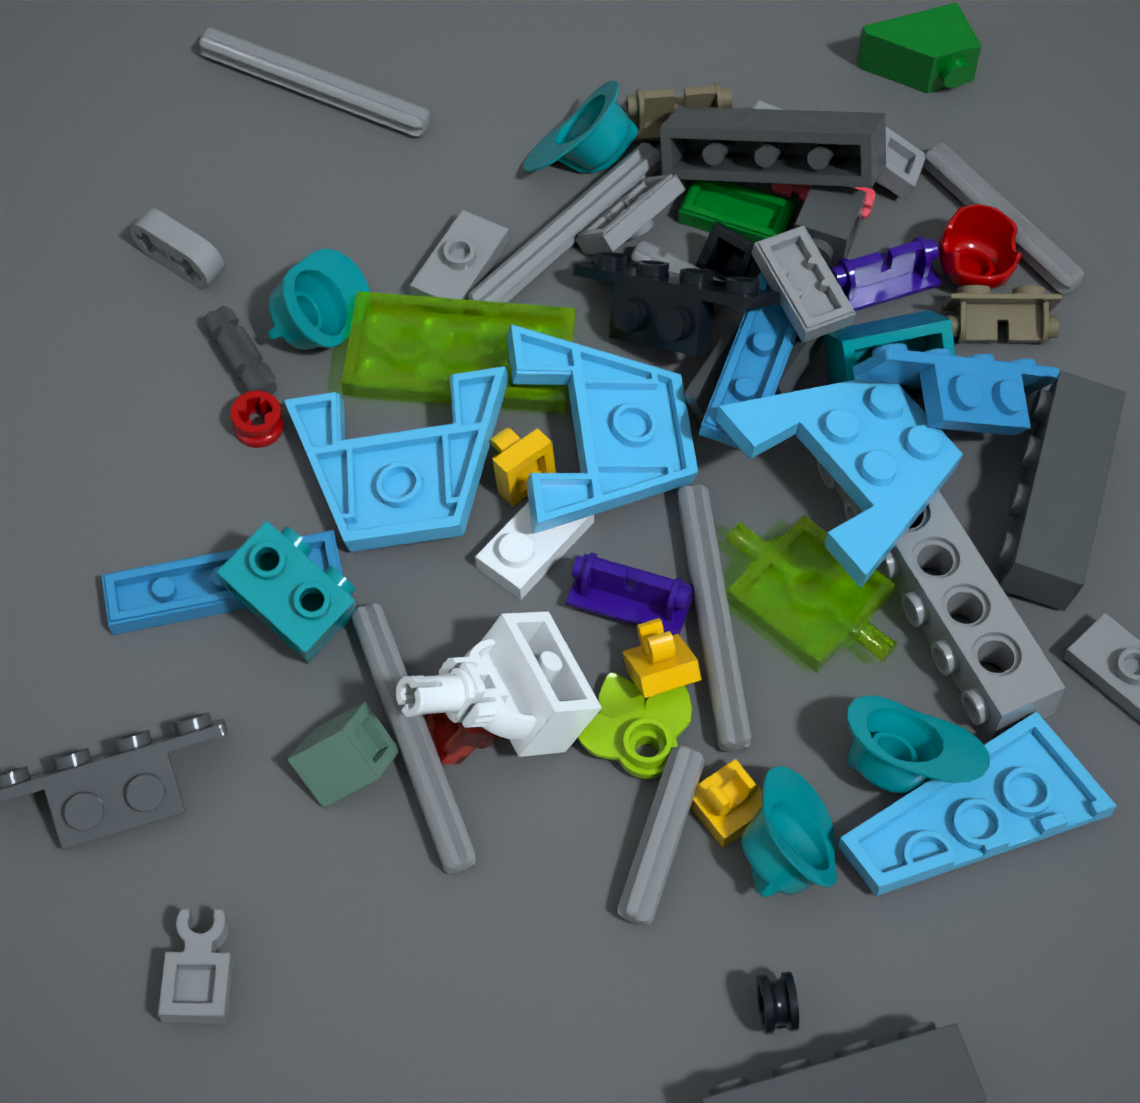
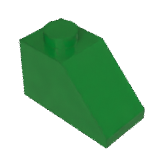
M956 2L862 26L856 62L859 68L921 92L930 93L946 88H957L965 83L973 82L982 46Z

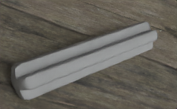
M687 746L673 747L669 752L617 908L618 915L630 923L650 925L653 922L705 764V758L703 754Z

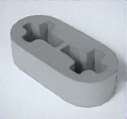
M150 208L130 227V234L134 242L147 256L198 288H206L225 269L222 256L209 241L156 208Z

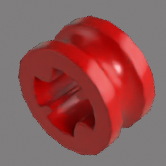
M256 390L240 395L233 402L230 410L234 433L241 443L248 447L261 448L275 443L280 438L284 429V422L280 403L275 396L265 391ZM262 413L265 423L253 426L250 416Z

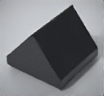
M719 221L715 222L695 266L700 269L713 271L714 276L724 282L726 277L755 278L761 271L751 254L755 242Z

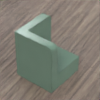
M364 701L313 729L287 760L320 805L327 807L379 780L400 749Z

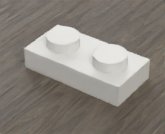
M528 501L475 556L476 568L519 600H522L594 523V515L533 534Z

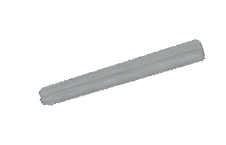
M214 27L207 28L204 36L200 38L201 54L212 60L414 137H422L429 127L431 120L430 111L426 107Z
M648 142L637 146L468 294V305L472 311L484 319L494 315L576 243L575 239L581 231L644 178L651 177L658 171L662 165L661 152L653 148Z
M702 484L694 486L685 485L679 489L677 501L690 579L694 588V604L718 747L723 752L743 751L749 748L752 736L709 490Z
M369 603L366 606L357 607L351 615L353 626L443 869L448 874H456L468 870L476 864V853L424 716L406 717L401 711L405 705H398L396 700V688L399 680L404 676H408L382 606L378 603Z

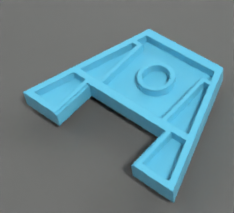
M513 324L510 325L506 338L512 383L568 385L581 472L530 473L526 487L533 534L693 483L698 474V467L681 374Z
M505 366L457 373L450 376L453 424L346 440L344 401L340 393L332 392L284 400L349 552L464 536L489 450V439L493 436L509 381V375Z
M851 380L718 406L715 418L717 423L750 459L796 435L863 511L829 531L824 542L825 548L860 588L863 587L953 474L963 456V453L941 429L928 428L926 413L899 384Z

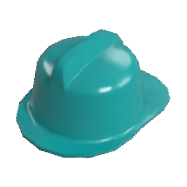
M610 80L601 85L572 116L541 140L524 161V171L529 173L539 171L558 160L581 173H595L607 169L615 163L638 134L637 126L630 120L627 113L616 100L620 89L619 83L615 80Z
M323 248L308 255L287 271L283 280L271 293L268 299V310L274 326L267 333V336L270 339L282 337L292 347L300 350H311L318 347L330 349L340 345L362 327L370 315L371 295L369 285L362 271L351 258L338 250Z
M870 695L855 698L846 710V722L853 735L846 762L867 781L880 789L891 793L903 794L915 790L930 779L949 783L971 782L982 777L990 766L989 752L981 740L968 730L949 721L912 710L885 697Z
M775 766L766 772L764 777L762 807L746 827L741 838L744 854L751 865L755 891L764 898L777 892L786 895L798 894L814 884L830 888L837 882L835 835L833 823L825 803L814 787L802 775L788 767Z

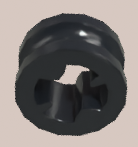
M790 971L781 972V977L775 981L770 980L766 974L757 975V1001L764 1034H774L775 1028L780 1025L786 1026L790 1032L798 1031L799 1006L792 973Z

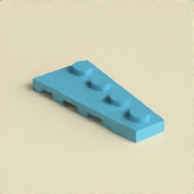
M1036 711L984 745L989 752L990 766L982 777L971 782L960 783L930 779L840 837L838 848L874 895L879 896L1112 816L1117 805Z

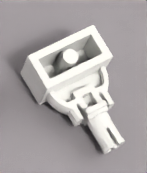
M549 611L501 614L481 642L472 647L464 657L448 658L439 669V675L404 676L399 680L396 688L398 705H405L401 711L406 717L445 712L454 723L462 722L464 728L483 727L497 736L509 739L518 757L566 752L602 709Z

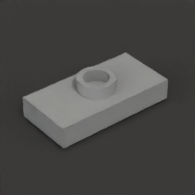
M676 174L646 177L581 231L575 240L584 255L597 252H614L625 241L634 240L648 232L654 225L652 218L684 192L685 188Z
M462 209L409 285L410 296L458 317L469 302V292L483 281L509 243V229Z
M804 225L754 243L751 254L772 291L779 292L778 301L802 343L853 325L856 312Z
M1104 613L1067 649L1063 659L1140 722V640L1107 613Z

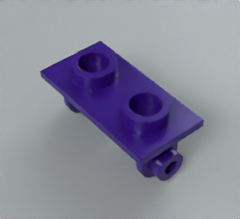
M922 236L914 237L910 243L889 248L887 252H875L851 260L847 258L839 259L837 266L830 268L854 311L942 285V281L931 261L939 257L938 246L933 238L925 240Z
M591 552L590 555L585 553L584 556L578 555L572 570V578H575L568 595L566 605L636 626L660 618L664 632L670 631L672 635L679 634L680 636L694 596V588L692 584L683 582L682 578L676 577L674 580L599 558L598 554Z

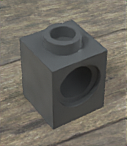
M812 185L794 229L805 226L829 268L837 266L839 259L847 258L861 226L867 194L865 191L846 186Z

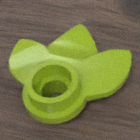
M609 673L599 693V703L602 709L578 736V740L594 756L618 760L620 765L635 777L652 779L662 776L670 750L673 747H678L677 738L691 722L692 706L686 686L644 698L633 682L616 673ZM650 745L658 753L653 757H643L638 755L636 750L640 746Z

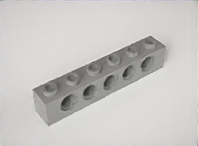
M817 460L818 471L824 484L829 489L835 488L843 500L847 520L862 513L863 511ZM938 491L910 526L912 529L906 531L877 570L885 580H892L901 595L902 608L908 621L914 627H921L931 643V654L937 668L943 675H950L961 692V703L967 717L974 725H981L991 741L1036 711L1043 719L1053 715L1066 687L946 500ZM931 568L938 571L942 575H929L925 573L922 569ZM950 615H962L972 623H959ZM988 662L995 664L1003 672H990L984 669L980 663Z

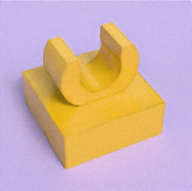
M507 427L489 439L490 444L499 452L492 457L498 494L511 507L528 497L526 482L530 473H556L552 441L538 428L520 439L512 429Z
M660 618L637 625L641 645L622 651L626 672L644 698L702 680L698 659L679 634L672 635L670 631L664 632Z
M735 759L697 785L690 808L720 846L724 848L743 835L746 827L761 809L762 790Z

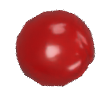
M978 203L960 207L945 225L938 243L939 260L945 275L949 276L951 282L960 287L984 285L994 289L1005 285L1016 270L1022 253L1016 250L1015 238L1018 227L1015 222L995 207Z

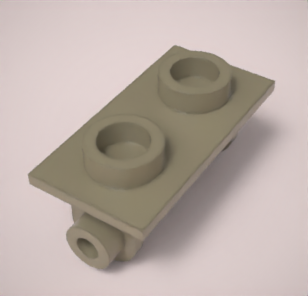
M714 83L712 86L686 87L682 96H675L674 88L647 91L636 89L635 95H626V100H624L625 112L638 129L637 137L632 143L660 141L661 125L678 106L732 108L731 87L721 88L720 83Z
M968 285L959 287L957 293H951L942 305V311H955V315H947L946 317L951 319L953 337H956L957 343H996L998 341L997 322H1006L1007 343H1047L1048 338L1058 337L1059 318L1058 316H1049V312L1063 299L1062 294H1046L1045 287L1036 285L1015 287L1012 289V293H991L989 286Z

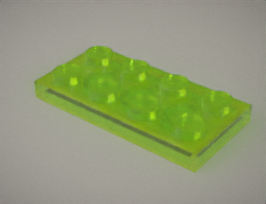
M357 291L341 382L343 395L452 404L450 376L452 374L505 366L509 375V381L501 408L566 413L568 385L512 383L506 336L510 325L513 324L574 343L576 308Z

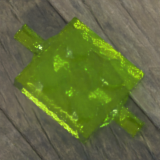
M805 515L786 533L767 542L746 527L743 522H739L736 528L733 527L727 536L726 542L732 544L750 558L751 562L747 571L727 590L729 604L816 673L841 648L851 645L855 641L879 659L881 663L887 659V656L889 657L897 646V642L871 623L873 615L893 595L895 584L875 570L863 587L860 588L825 548L824 542L827 532Z

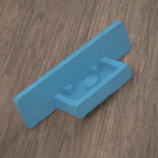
M900 343L877 347L872 351V357L853 366L854 379L922 386L928 428L1017 435L1031 428L1026 396L1038 391L1040 388L1051 385L1060 372L1058 367L1037 365L1034 359H1018L1006 362L995 360L992 354H976L968 357L953 356L949 349H932L918 352L910 351L907 349V345Z

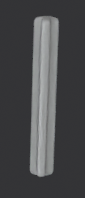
M938 143L925 153L923 167L965 206L978 203L995 207L1015 222L1018 227L1015 238L1016 250L1021 252V258L1060 294L1067 295L1081 284L1084 276L1083 269L945 143Z

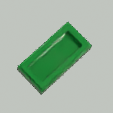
M693 180L678 211V223L710 233L714 223L719 221L754 242H758L788 231L795 215L796 203L726 181Z

